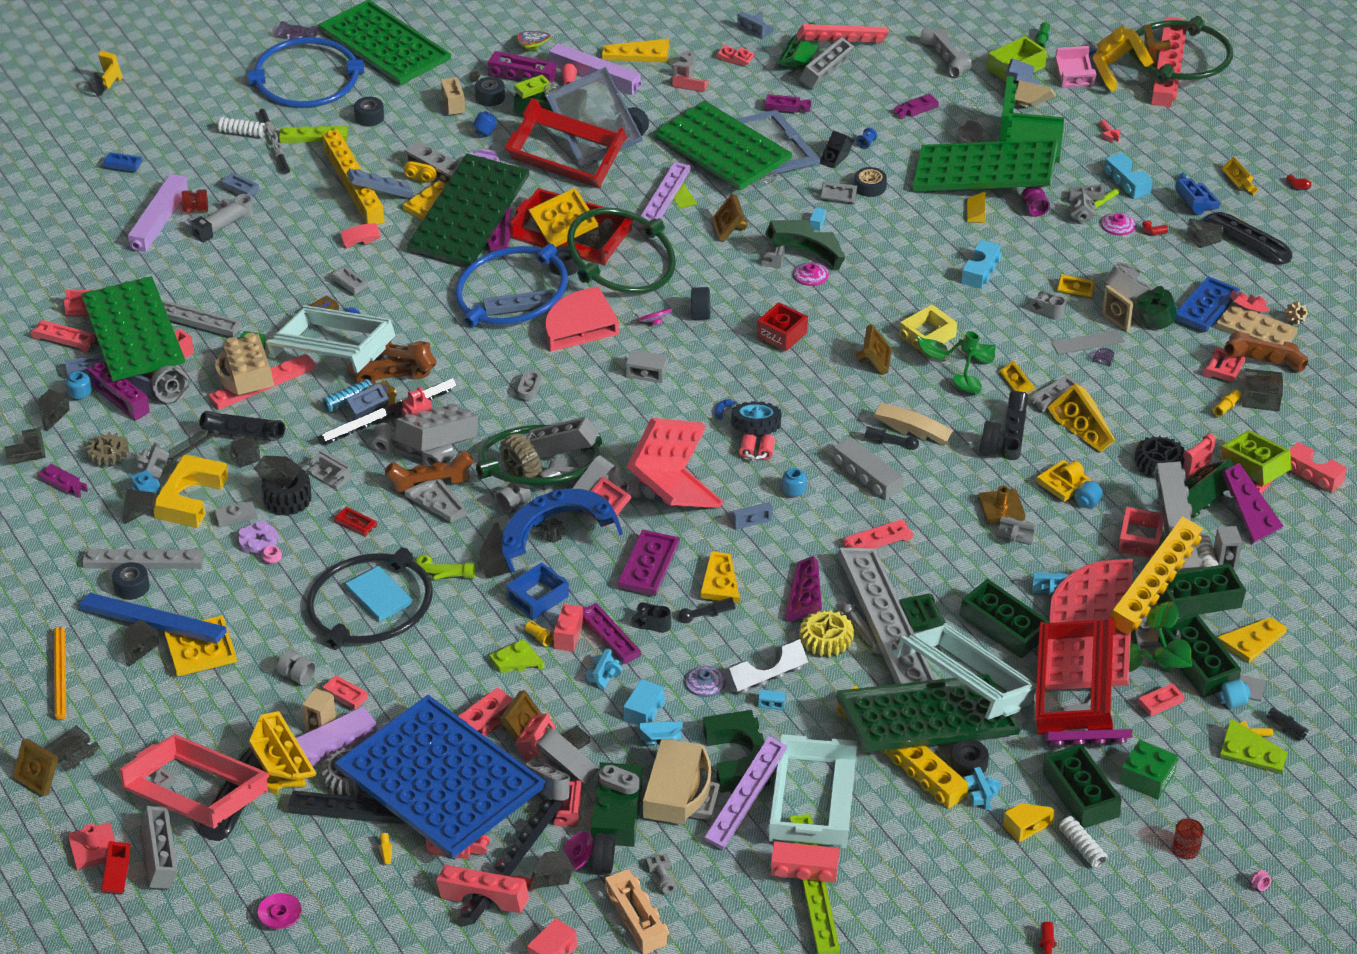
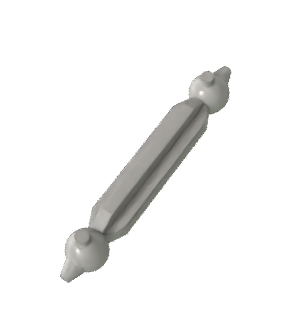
M843 602L842 612H840L842 616L844 614L848 616V620H851V624L861 637L872 647V654L875 653L883 656L872 630L860 614L854 611L855 604L851 605Z

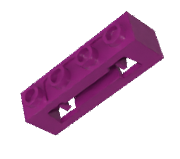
M494 51L488 60V75L521 82L523 77L531 79L543 75L550 83H553L557 77L556 63L498 51ZM501 57L508 58L504 62L501 61Z
M100 361L87 369L91 387L134 421L150 413L148 396L125 378L112 381L104 361Z

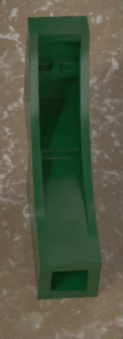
M771 220L765 232L771 245L790 246L805 250L825 261L833 270H839L845 260V254L834 233L814 232L809 220Z

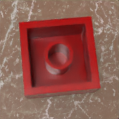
M780 302L757 320V338L784 351L790 349L808 331V316Z

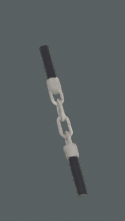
M260 109L259 114L266 126V133H269V141L274 145L275 156L279 160L283 172L288 174L290 169L282 146L277 142L278 137L276 132H274V127L270 123L265 109Z

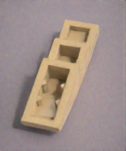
M880 403L874 414L875 418L905 436L909 431L924 441L929 437L942 446L946 444L953 431L931 418L890 404Z

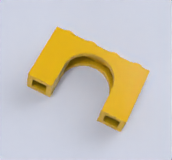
M184 454L182 459L177 462L173 473L169 475L165 486L161 487L160 494L152 502L155 519L198 528L205 517L204 501L183 497L179 493L187 487L196 485L221 490L229 478L227 463Z

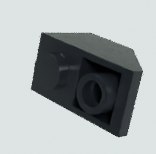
M833 130L820 162L836 168L848 156L855 140Z

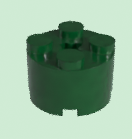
M1157 286L1137 297V307L1142 322L1147 328L1156 327V329H1163L1175 321L1178 311L1173 296L1163 286Z

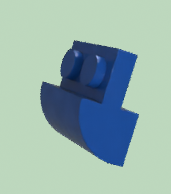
M1192 178L1177 179L1175 184L1176 192L1196 214L1202 215L1204 209H1219L1221 202L1204 183L1196 184Z

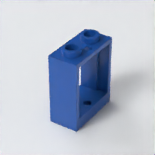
M541 562L507 584L506 597L509 602L534 620L569 597V584L565 578L559 576L551 567H547ZM542 581L553 590L536 601L526 591Z

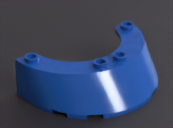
M558 489L538 496L527 503L511 518L502 536V552L511 573L515 572L512 558L526 554V543L530 529L555 514L584 510L589 512V515L598 521L600 527L615 523L619 535H622L623 532L619 519L611 504L601 495L584 489Z

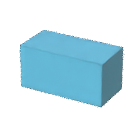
M815 208L810 219V224L814 230H821L826 219V209Z
M760 689L758 708L784 710L786 692Z

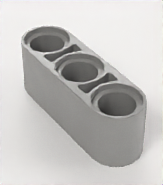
M597 456L572 489L591 491L602 477L609 480L616 466L602 456Z
M541 761L526 763L527 768L546 781L545 788L540 793L554 800H566L569 798V775Z

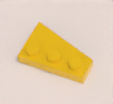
M711 551L701 590V598L720 601L732 597L734 603H740V594L738 593L731 554Z
M1270 617L1218 636L1217 639L1224 648L1250 663L1286 633L1287 627Z

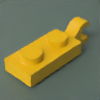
M1234 156L1221 168L1239 189L1243 190L1246 188L1253 195L1259 191L1251 183L1254 177Z

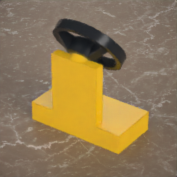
M100 51L98 57L104 75L101 78L98 72H94V77L99 95H103L104 88L109 90L113 82H120L123 76L116 55Z

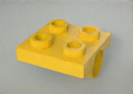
M1062 460L1037 476L1036 480L1039 485L1063 502L1074 496L1081 483L1091 481L1084 474L1083 466L1076 460L1070 463Z

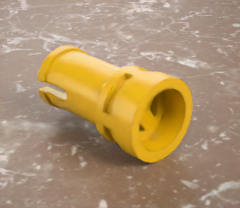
M532 620L526 624L525 632L537 638V641L542 645L549 646L553 642L554 633L552 631L542 628Z

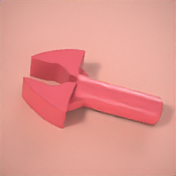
M1101 120L1100 125L1105 131L1102 138L1113 143V137H1115L1119 142L1120 129L1112 130L1105 120Z

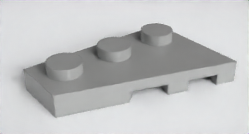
M441 479L429 480L405 490L406 497L449 522L467 516V509Z

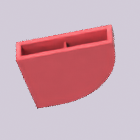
M598 286L580 290L563 297L550 309L546 318V341L551 352L619 334V320Z

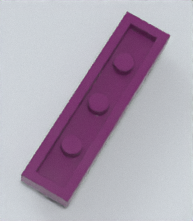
M597 603L583 609V620L623 664L641 656V650Z

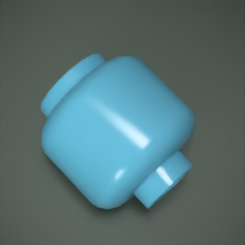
M1239 679L1223 683L1221 691L1218 692L1221 704L1225 703L1230 709L1246 705L1248 699L1251 698L1247 683H1243Z

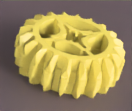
M823 609L822 612L809 613L808 617L803 619L799 630L802 646L806 647L807 651H812L813 655L819 653L821 657L828 655L829 658L831 654L838 656L839 652L844 653L846 649H849L854 636L851 620H847L846 615L841 616L840 612L833 613L832 609L830 612H826Z

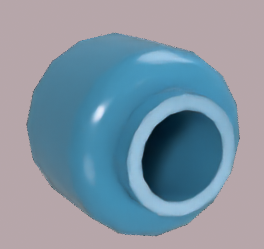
M76 371L71 373L66 379L67 392L70 397L84 399L90 395L92 387L87 374Z
M791 468L785 471L782 476L783 492L793 497L805 493L807 488L806 474L798 468Z
M1084 481L1075 491L1074 499L1080 507L1092 509L1101 500L1103 491L1098 483Z

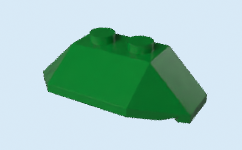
M795 34L784 47L776 64L789 68L806 67L815 55V51L819 46L818 41L798 40Z

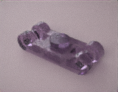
M281 21L274 34L277 38L288 40L315 37L319 33V28L316 26L308 28L299 25H289L287 22Z

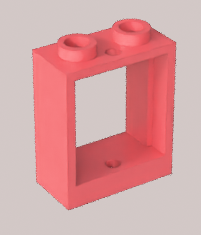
M1126 507L1118 553L1152 558L1160 546L1163 531L1162 514L1160 512ZM1128 524L1157 528L1156 538L1127 534Z

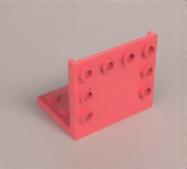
M651 418L627 468L640 478L639 481L648 485L654 494L664 499L663 502L669 506L680 505L682 507L693 506L711 509L712 507L720 508L724 502L685 469L699 440L703 436L706 425L702 422Z

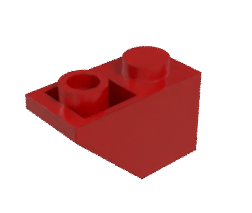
M108 842L104 859L101 892L124 894L130 856V843Z

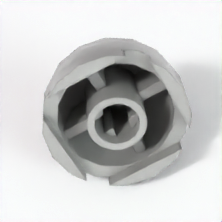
M165 365L154 372L151 378V388L159 400L165 403L178 402L185 397L189 390V378L182 369L174 365Z

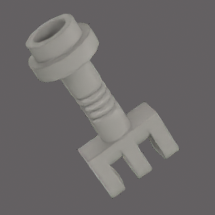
M662 855L663 861L660 860L659 856H654L655 863H652L651 858H646L649 872H658L660 891L665 894L673 893L676 882L666 872V869L671 868L668 855Z

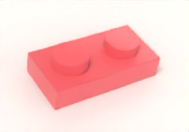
M337 675L323 686V691L334 695L335 700L353 710H356L368 699V692Z
M1171 683L1140 697L1138 704L1151 717L1184 702L1185 696Z

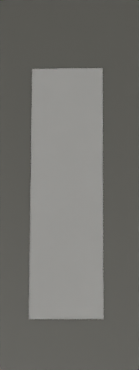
M1118 329L1053 341L1052 344L1058 354H1064L1125 341Z

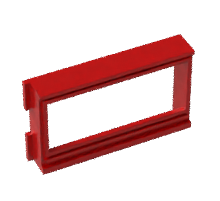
M531 98L523 113L525 118L517 132L512 133L504 149L509 152L514 160L601 188V184L624 141H626L627 136L621 127L618 133L588 124L543 109L538 100ZM535 123L609 147L596 174L592 175L521 151Z
M537 188L529 199H525L517 208V214L510 222V238L542 248L548 245L542 233L526 229L524 226L532 218L529 209L560 194ZM584 201L589 210L603 208V206ZM610 214L594 216L598 225L616 231L602 250L575 243V248L579 251L580 258L605 266L607 260L629 231H632V222L634 220ZM565 242L559 246H568V244Z
M1108 617L1107 620L1045 624L1040 622L1035 705L1038 735L1046 732L1073 729L1113 730L1114 723L1111 714L1113 635H1117L1113 617ZM1093 636L1090 710L1044 712L1048 639Z

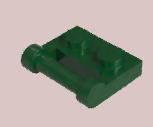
M932 594L899 599L913 632L936 628L946 623L945 619L939 614L935 605V598ZM923 604L928 607L932 619H929Z

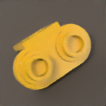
M409 161L404 166L405 175L412 178V180L428 183L437 176L435 168L427 164Z

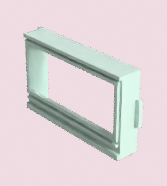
M304 305L303 309L279 330L272 340L268 339L266 343L270 351L268 354L269 358L275 359L285 348L348 358L351 360L354 372L358 373L369 361H374L396 335L391 320L388 318ZM310 324L370 334L359 346L299 336Z
M946 623L942 626L913 634V636H902L898 648L892 651V654L897 658L914 652L920 653L989 700L990 705L985 716L988 720L1000 715L1006 717L1020 712L1022 707L1031 705L1036 693V683ZM940 645L983 675L989 674L993 682L1008 692L1001 693L933 646Z
M782 734L781 743L787 745V750L777 766L769 841L775 839L823 845L833 844L834 846L842 845L841 848H847L857 741L832 739V741L807 739V736ZM788 758L835 762L828 826L780 822Z

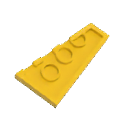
M669 38L603 45L602 59L667 63Z

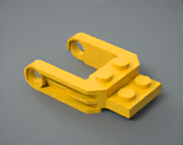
M1124 25L1115 29L1110 35L1096 44L1098 49L1093 57L1105 84L1111 92L1116 91L1118 85L1109 64L1115 62L1130 49L1134 48L1138 58L1145 67H1149L1154 63L1142 39L1135 33L1134 29H1126Z

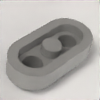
M529 370L523 374L518 386V396L521 399L531 400L537 395L541 385V374L538 371Z
M613 765L604 766L599 771L600 783L608 788L624 794H633L639 789V777L634 773Z

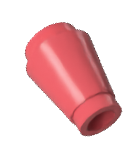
M565 64L561 69L564 85L575 81L577 69L573 64Z

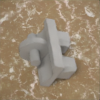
M154 442L149 455V450L144 448L142 453L135 454V458L139 460L138 467L142 468L144 465L142 472L149 470L153 478L159 479L163 469L156 466L155 462L159 460L166 463L169 451L161 448L159 443Z
M1002 516L998 536L1008 538L1012 542L1020 541L1032 544L1036 525L1031 522Z

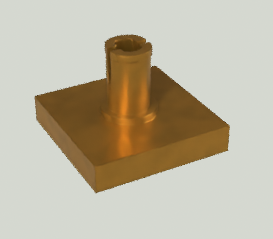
M1151 24L1144 25L1145 46L1154 62L1151 66L1157 68L1156 52L1171 50L1170 39L1155 42Z
M731 193L712 217L718 239L725 242L736 227L745 230L748 225L747 220L743 219L744 214L739 199L735 194Z
M873 324L866 326L863 350L856 352V358L860 363L870 359L878 371L884 375L889 372L892 349Z
M1002 485L998 487V491L981 492L978 494V500L987 525L1000 523L1002 516L1015 518L1020 521L1025 520L1026 514L1016 489H1009L1007 486Z
M525 690L519 691L501 716V725L517 741L532 716L541 715L542 713Z
M24 739L21 742L13 778L42 796L49 795L58 764V756L30 739Z

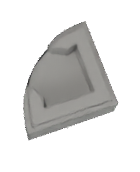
M162 767L155 773L154 783L168 789L176 782L175 777Z

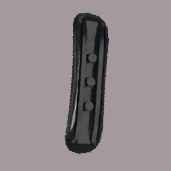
M1214 212L1201 220L1203 224L1216 228L1250 245L1277 263L1286 264L1293 258L1290 247L1283 241L1231 214Z
M251 747L245 748L238 756V761L265 771ZM224 780L208 807L239 786ZM244 807L225 820L223 819L222 822L217 823L218 826L214 829L199 823L201 835L214 841H221L227 838Z

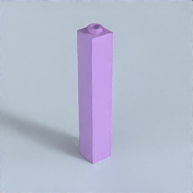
M559 43L549 50V62L556 63L557 68L562 69L565 64H573L577 69L576 75L584 77L606 67L617 89L633 95L642 85L641 73ZM603 79L597 81L598 83L605 85Z
M175 174L168 176L128 234L131 250L147 252L187 193L186 176Z

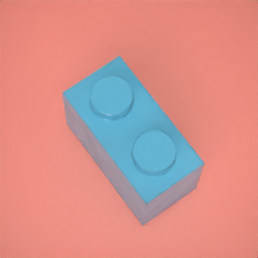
M641 679L623 707L624 721L640 726V723L653 722L659 707L662 708L666 700L664 687Z

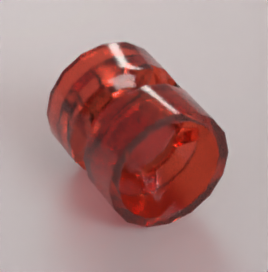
M207 189L196 190L194 193L192 190L182 191L183 213H193L195 210L198 212H208Z
M1186 818L1178 821L1176 824L1172 849L1178 857L1194 859L1199 855L1204 828L1199 821Z

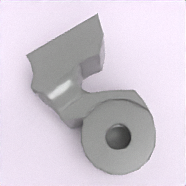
M687 50L680 54V61L673 64V76L693 77L696 66L695 52Z

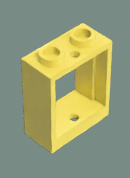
M932 304L901 321L899 336L915 349L925 354L918 345V336L945 343L956 337L957 322ZM926 323L931 324L937 329L927 336L916 330Z

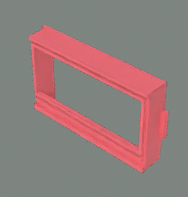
M176 734L171 735L157 745L152 744L135 755L134 760L119 769L122 789L213 829L218 826L217 823L222 822L223 819L225 820L263 794V792H268L267 778L269 773ZM173 759H177L234 783L239 787L208 807L144 778Z

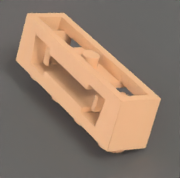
M627 869L606 877L605 892L642 954L666 946L667 935H669L668 927L660 921L656 907L651 906L649 896L646 891L643 892L640 888L637 876H633L631 871ZM630 895L633 898V905L635 906L636 910L638 911V913L644 921L641 923L642 928L639 924V917L629 902V900H631Z

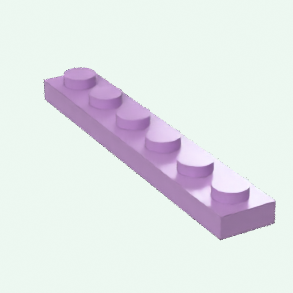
M673 163L643 211L642 217L649 221L654 218H662L689 174L690 165ZM637 222V227L643 228L644 225Z
M768 736L706 834L705 841L721 850L725 849L786 752L787 745Z

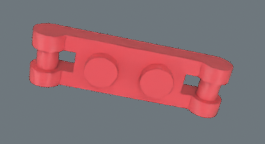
M41 320L37 324V328H34L30 333L32 338L36 340L40 338L79 348L82 352H88L91 345L97 341L96 335L93 333Z
M901 519L844 538L842 544L845 548L875 549L903 539L908 541L913 537L914 533L910 528H907L906 522Z

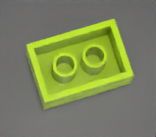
M1247 430L1221 446L1222 461L1231 459L1234 466L1240 463L1250 479L1263 486L1291 470L1290 450L1251 430Z

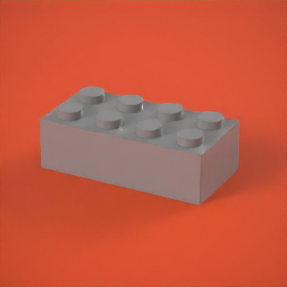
M452 403L447 404L445 407H434L433 410L419 411L418 414L414 415L407 414L405 417L397 419L396 441L422 452L477 437L479 415Z

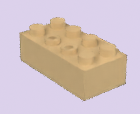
M247 333L244 338L237 339L236 337H231L223 343L224 350L218 356L215 367L218 379L226 389L240 395L274 386L270 365L259 334ZM224 366L230 376H225L221 372Z
M661 739L643 799V818L685 825L687 818L701 807L708 796L711 786V764L707 751L702 744ZM705 770L707 776L706 785L699 796L696 797L700 787V771Z

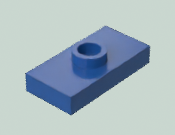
M109 152L103 164L107 168L136 172L142 163V157Z

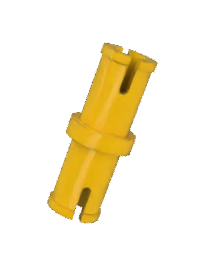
M1233 389L1227 396H1224L1220 403L1213 408L1215 416L1222 417L1228 410H1231L1235 403L1242 398L1241 392Z

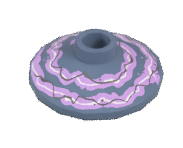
M700 666L692 669L687 674L685 684L687 689L696 696L712 697L722 692L726 685V679L719 669L711 666Z

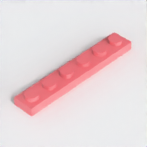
M802 24L796 36L798 40L836 42L843 37L848 42L882 43L889 31L887 27Z
M306 353L270 368L274 386L316 369V363ZM272 387L240 395L223 388L209 394V399L220 410Z

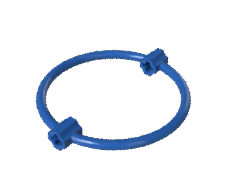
M316 37L295 38L276 44L265 51L256 62L254 70L248 71L249 85L256 84L258 90L273 102L296 108L318 107L334 102L346 95L355 85L358 75L364 74L363 59L356 60L355 56L347 48L337 42ZM299 44H319L332 47L343 53L349 59V61H346L348 75L352 76L345 87L331 96L312 101H294L276 96L264 87L263 84L266 83L265 72L261 67L271 55L281 49Z
M551 243L543 249L530 246L508 247L488 253L470 264L459 277L455 288L457 305L465 314L463 316L464 322L470 328L475 327L480 322L490 325H511L536 318L552 308L564 294L568 283L566 267L557 257L559 255L558 249ZM516 253L535 254L536 260L541 265L546 266L552 261L559 269L561 281L554 296L541 307L520 316L508 318L487 317L486 311L482 306L477 304L470 309L462 297L463 285L469 275L479 266L497 257Z

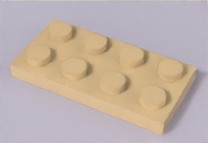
M1233 303L1216 323L1217 329L1227 333L1244 332L1250 334V338L1281 345L1284 342L1291 343L1298 333L1297 327Z

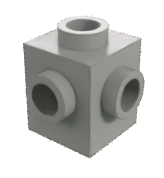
M1084 192L1070 201L1071 217L1074 220H1078L1081 224L1091 220L1095 216V202Z

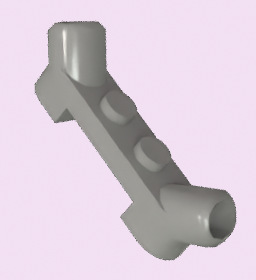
M944 28L937 30L923 29L920 37L921 43L933 46L949 64L948 72L950 76L958 78L962 75L963 71L971 69L972 63L969 55L965 51L958 52L948 41L949 33Z
M387 423L378 424L374 428L375 438L372 441V446L381 454L390 456L394 451L423 460L424 466H431L436 462H447L454 458L452 444L421 452L396 441V433L391 431Z
M553 460L549 463L548 469L539 473V478L559 476L579 468L568 467L567 461ZM616 467L609 481L626 492L627 483L623 480L624 473L620 468ZM581 477L563 483L541 486L544 489H549L556 485L575 486Z

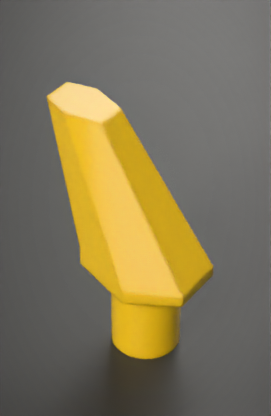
M388 833L380 834L381 845H378L384 864H391L392 844L389 843Z

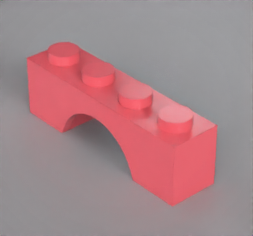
M445 865L436 880L442 899L461 902L465 895L476 893L490 898L501 910L520 914L529 899L525 879Z

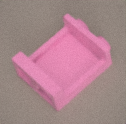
M1089 46L1057 48L1055 62L1061 87L1094 86L1096 71L1091 67Z

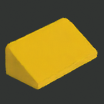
M985 192L967 198V222L985 223Z
M1061 274L1057 292L1092 298L1096 288V281Z
M1014 360L999 371L1014 391L1029 392L1036 389Z

